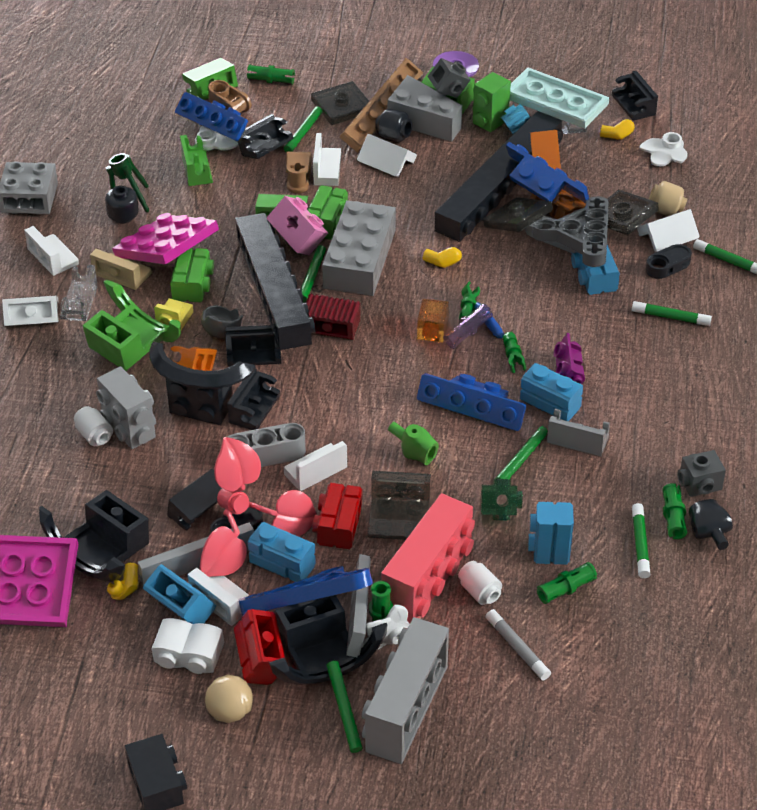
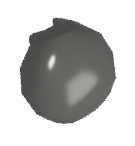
M218 305L209 306L202 312L201 324L209 335L225 339V327L241 326L243 315L239 317L237 309L230 311L226 307Z

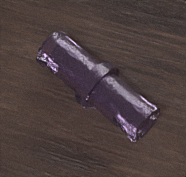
M482 303L470 315L459 319V324L443 336L444 341L449 339L446 344L450 348L455 349L469 335L474 336L477 333V329L489 318L493 317L491 309Z

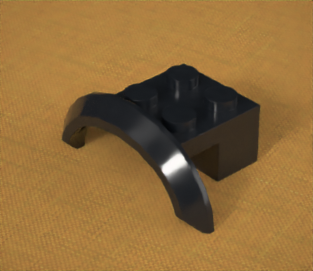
M152 342L149 349L150 361L153 368L166 378L169 413L221 425L228 413L227 403L232 397V385L242 382L251 376L256 366L238 362L223 370L203 371L190 369L170 360L164 352L165 344Z
M105 490L85 504L86 522L65 537H62L52 518V513L43 506L39 507L40 524L46 537L77 538L78 550L75 568L88 576L102 581L113 582L119 579L125 571V564L123 562L149 544V518L108 490Z
M336 595L277 609L275 612L281 642L296 669L288 666L284 657L269 662L275 676L286 683L306 685L329 681L330 677L326 666L329 662H339L342 676L360 667L373 656L383 643L387 634L388 624L383 623L372 627L371 635L361 648L360 655L352 657L347 656L348 631L346 629L345 610Z

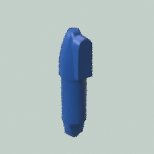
M479 302L475 303V313L481 322H484L498 339L503 338L504 332L493 318L489 309Z

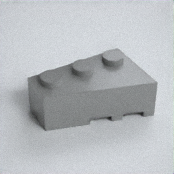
M409 75L406 76L388 99L387 109L407 113L412 121L413 131L452 142L461 130L462 105L441 95L436 90Z

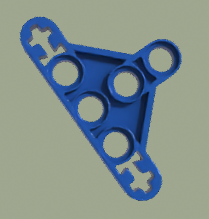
M343 566L334 567L317 573L314 576L269 591L239 599V607L243 616L247 610L251 609L267 611L362 589L372 585L373 580L369 568L345 572Z

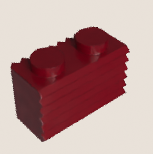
M309 294L306 303L309 317H313L315 334L354 340L360 322V302Z

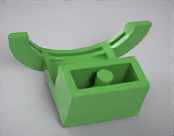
M110 280L104 281L106 290L122 312L114 318L101 310L82 325L88 347L118 367L121 366L125 371L149 352L152 342H174L181 334V323L178 320H171L169 325L153 319L134 304L122 285Z

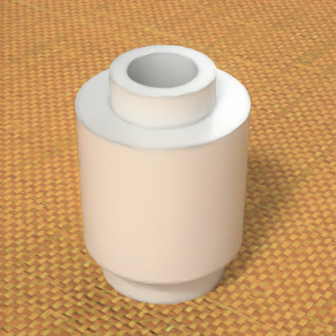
M86 406L76 412L74 416L75 427L90 445L100 446L110 440L113 428L97 409Z
M470 561L459 571L458 577L461 580V585L479 604H491L500 597L502 583L482 563Z

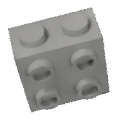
M6 162L0 181V213L50 214L58 185L55 163Z
M121 366L98 377V391H96V395L101 404L99 412L112 426L117 438L121 442L125 441L131 449L155 438L154 425H156V419L152 410L154 400L150 392L143 390L138 385L134 375H129Z

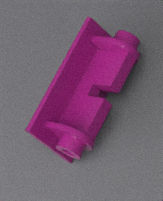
M566 333L562 341L557 342L554 348L553 355L556 357V373L569 377L582 385L585 381L584 368L581 365L583 363L582 349L577 342H571L570 333Z

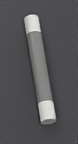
M494 609L490 610L486 614V619L541 680H546L551 675V671Z

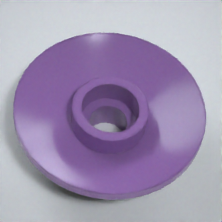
M462 51L444 52L433 61L434 67L441 58L452 63L457 61L466 68L465 72L468 77L475 75L479 69L478 60L473 55Z

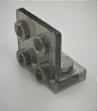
M372 470V499L368 525L369 538L406 540L429 510L431 474Z

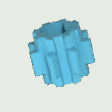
M513 104L504 111L506 114L501 117L512 134L518 131L531 118L521 104L516 107Z

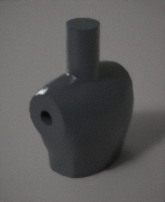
M714 499L702 500L691 505L688 514L691 518L694 536L698 539L712 537L719 550L726 549L729 543L724 534L733 528L729 513Z

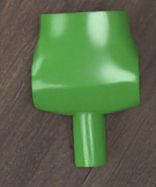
M392 422L388 427L389 432L402 440L401 448L406 458L420 461L424 465H428L435 458L439 444L423 427L412 424L404 429L396 422Z

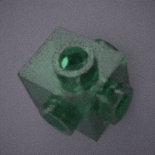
M493 479V484H481L480 513L482 515H493L492 520L506 521L510 520V515H517V509H522L523 492L517 491V485L511 484V479ZM499 495H506L507 500L504 504L497 503Z

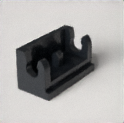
M632 71L631 74L620 76L615 80L617 84L623 82L625 84L622 87L613 89L612 96L632 121L656 115L658 95L637 71Z
M270 114L245 128L239 141H237L241 155L259 159L294 139L291 132L285 131L282 128V125L287 124V121L283 118L275 117L274 114Z
M271 325L225 327L227 367H231L238 362L253 365L281 364V350Z
M255 369L251 376L241 382L227 403L229 423L250 430L258 429L280 397V390L268 386L265 382L275 384L277 379Z
M210 469L169 499L167 516L186 531L191 528V524L195 522L196 518L218 503L217 496L222 488L215 481L214 470Z

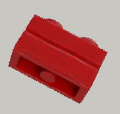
M330 483L328 484L326 494H320L318 511H321V513L314 516L312 532L317 533V543L319 545L336 546L343 549L352 548L363 505V489L361 487L352 485L345 487L343 484Z
M247 610L242 617V621H239L234 627L240 664L243 667V679L247 683L269 685L277 678L272 672L269 662L285 658L276 615L270 611Z

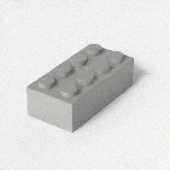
M346 200L322 265L323 289L374 296L396 231V207Z
M413 617L409 627L402 629L398 640L399 647L396 652L392 651L386 664L387 671L384 676L380 675L374 688L375 695L372 701L367 700L363 707L362 719H365V725L362 731V738H365L366 753L399 764L403 763L448 667L449 628Z

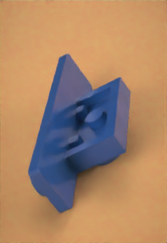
M184 92L175 109L176 114L235 141H239L248 123V120L241 117V113L235 109L228 107L226 110V106L215 100L210 103L187 92Z
M511 142L506 144L509 156L519 162L509 175L510 179L549 204H551L562 189L584 203L589 199L588 189L582 182L578 180L574 182L561 169L551 168L543 158L530 155L522 145H514Z
M427 373L421 376L417 400L515 431L521 429L526 404L508 399L509 391L501 389V385L494 382H485V384L477 382L475 377L467 374H460L451 380Z

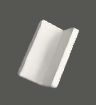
M316 133L313 158L314 185L338 186L341 148H322L321 133Z
M367 134L357 160L390 175L399 177L405 161L414 164L417 154Z
M691 209L637 227L639 236L649 234L655 252L671 245L683 244L699 238Z
M34 226L25 229L28 250L53 276L79 264L78 258L54 234L44 237Z
M57 296L2 299L4 326L59 322L57 307L59 299Z
M343 441L336 445L330 443L284 466V475L299 491H303L347 468V445Z
M197 567L188 574L189 584L202 592L216 605L213 612L233 626L243 617L239 607V599L249 596V594L225 576L208 577Z

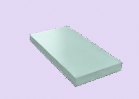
M531 68L525 69L511 83L510 101L584 129L609 104V97Z

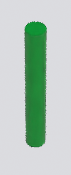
M316 106L294 133V139L287 142L283 149L286 153L293 152L323 112L320 107Z
M323 245L317 246L301 286L303 303L308 299L326 253V248Z
M540 426L497 475L495 482L499 486H504L548 435V430L545 427Z
M331 661L326 666L351 753H357L363 747L339 662Z

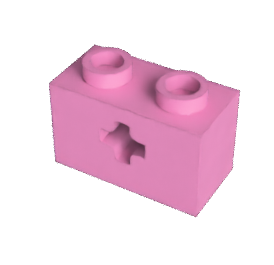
M284 196L266 219L297 253L310 255L328 232L322 226L324 224L323 221L307 210L308 205L301 198Z

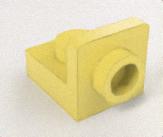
M169 298L165 305L156 304L154 307L155 320L169 325L171 320H178L181 323L182 330L193 314V305Z

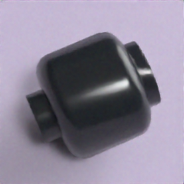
M386 109L377 117L375 127L382 139L401 142L410 136L412 121L405 112Z
M120 185L109 190L106 194V212L111 220L125 224L131 222L138 215V197L132 188Z

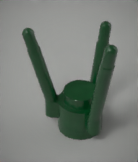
M125 153L114 155L109 160L110 166L106 167L110 188L116 187L115 176L121 180L127 178L136 192L144 211L149 212V208L132 176V172L145 188H148V183L135 167L129 155Z

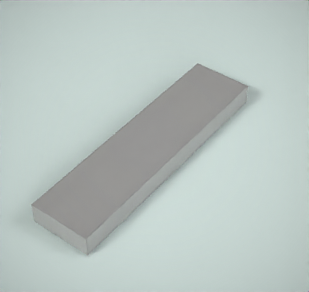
M250 522L238 526L240 534L237 538L245 542L247 552L249 551L248 540L254 533ZM208 537L138 561L142 585L144 586L145 582L161 564L178 576L189 573L196 567L200 569L201 554Z
M359 554L355 570L369 568L370 570V556ZM369 586L352 591L347 656L358 657L360 655L366 633Z

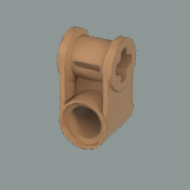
M215 80L209 84L210 103L215 100L226 106V110L230 107L240 113L251 109L252 104L248 95L229 85L226 81Z
M287 152L286 154L287 189L292 193H303L309 188L312 167L311 152Z

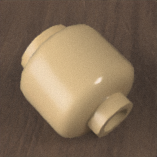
M662 181L659 185H654L648 203H651L653 211L670 216L684 210L687 198L683 197L684 189L682 187Z

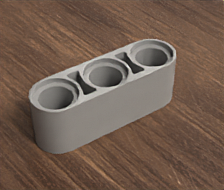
M297 423L276 425L228 436L250 446L259 456L261 467L295 461L302 458L306 453L305 429Z

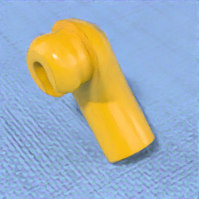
M625 119L614 127L602 125L600 137L622 140L634 131V123L629 119Z
M455 247L448 248L439 253L426 249L422 259L436 266L447 268L461 260L462 252Z
M126 563L123 580L121 582L114 580V584L112 582L108 584L107 592L111 595L112 599L123 600L138 589V565Z

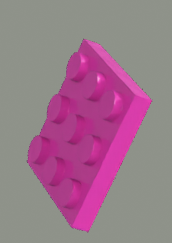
M164 213L159 215L153 223L140 227L139 231L134 235L121 239V243L113 247L112 250L114 255L120 258L167 264L218 231L219 227L216 220H209L204 217L192 218L187 215L175 216L170 213Z
M0 535V624L49 627L67 626L78 550L77 538Z

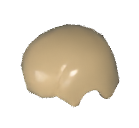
M225 675L218 677L207 688L205 695L206 709L217 721L225 723L238 721L252 709L253 694L251 688L239 676Z

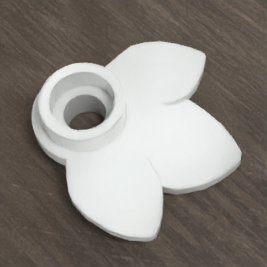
M201 126L197 133L202 138L203 150L210 151L214 148L230 150L238 146L237 141L204 126Z
M668 132L661 139L651 138L640 145V150L651 153L650 160L654 166H666L671 161L683 163L687 159V151L683 148L684 142L678 133Z
M394 605L387 618L366 624V631L369 637L372 627L383 623L388 624L387 634L377 650L387 644H398L402 629L409 627L410 623L407 621L408 611L404 606ZM369 637L363 641L362 647L367 642Z

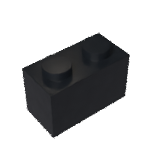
M163 734L124 745L127 764L143 810H167L184 804L182 791L187 789L185 776L182 770L176 771L174 764L178 763L174 747L172 744L166 745Z

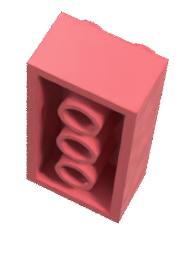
M443 493L439 495L381 572V581L387 582L391 588L390 601L393 603V606L401 605L407 609V621L411 623L413 617H424L427 614L432 599L442 593L445 581L449 576L455 575L460 560L463 556L470 554L474 545V540L471 539L475 520L472 519L473 506Z

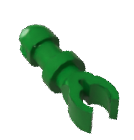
M470 281L461 291L463 299L461 300L462 310L459 314V321L463 325H469L473 321V310H475V303H477L476 298L480 294L479 286L472 292L469 287Z
M506 332L503 335V343L506 348L505 353L508 358L510 371L515 373L514 366H516V362L518 365H522V369L525 371L526 363L516 335L513 332Z

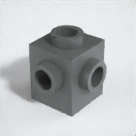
M443 58L438 61L427 76L441 95H450L458 98L471 81L465 72L466 68L457 61L452 63Z
M715 450L682 457L681 468L678 470L677 476L680 485L684 486L689 496L692 497L722 490L726 469Z

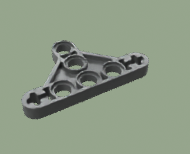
M598 196L591 197L586 200L585 208L560 219H541L533 223V238L538 241H557L583 255V263L587 266L599 267L604 265L607 255L608 199Z

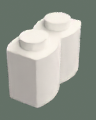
M174 618L163 619L151 648L154 662L167 669L185 667L196 674L213 673L224 645L223 630L210 624H191Z

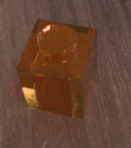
M431 299L422 300L417 323V339L444 342L449 318V302Z

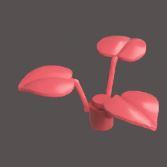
M229 437L223 438L222 447L214 467V477L218 486L222 488L218 493L217 502L220 507L225 509L223 514L227 516L233 532L228 527L221 526L215 529L206 540L201 554L200 570L208 577L232 574L243 565L246 559L247 546L243 540L237 538L240 531L232 514H241L248 507L275 516L272 526L298 537L305 534L312 527L314 516L317 514L311 499L305 493L298 490H290L282 494L277 500L276 510L250 502L248 496L242 491L245 490V484L253 483L258 479L261 471V462L257 453L250 446Z

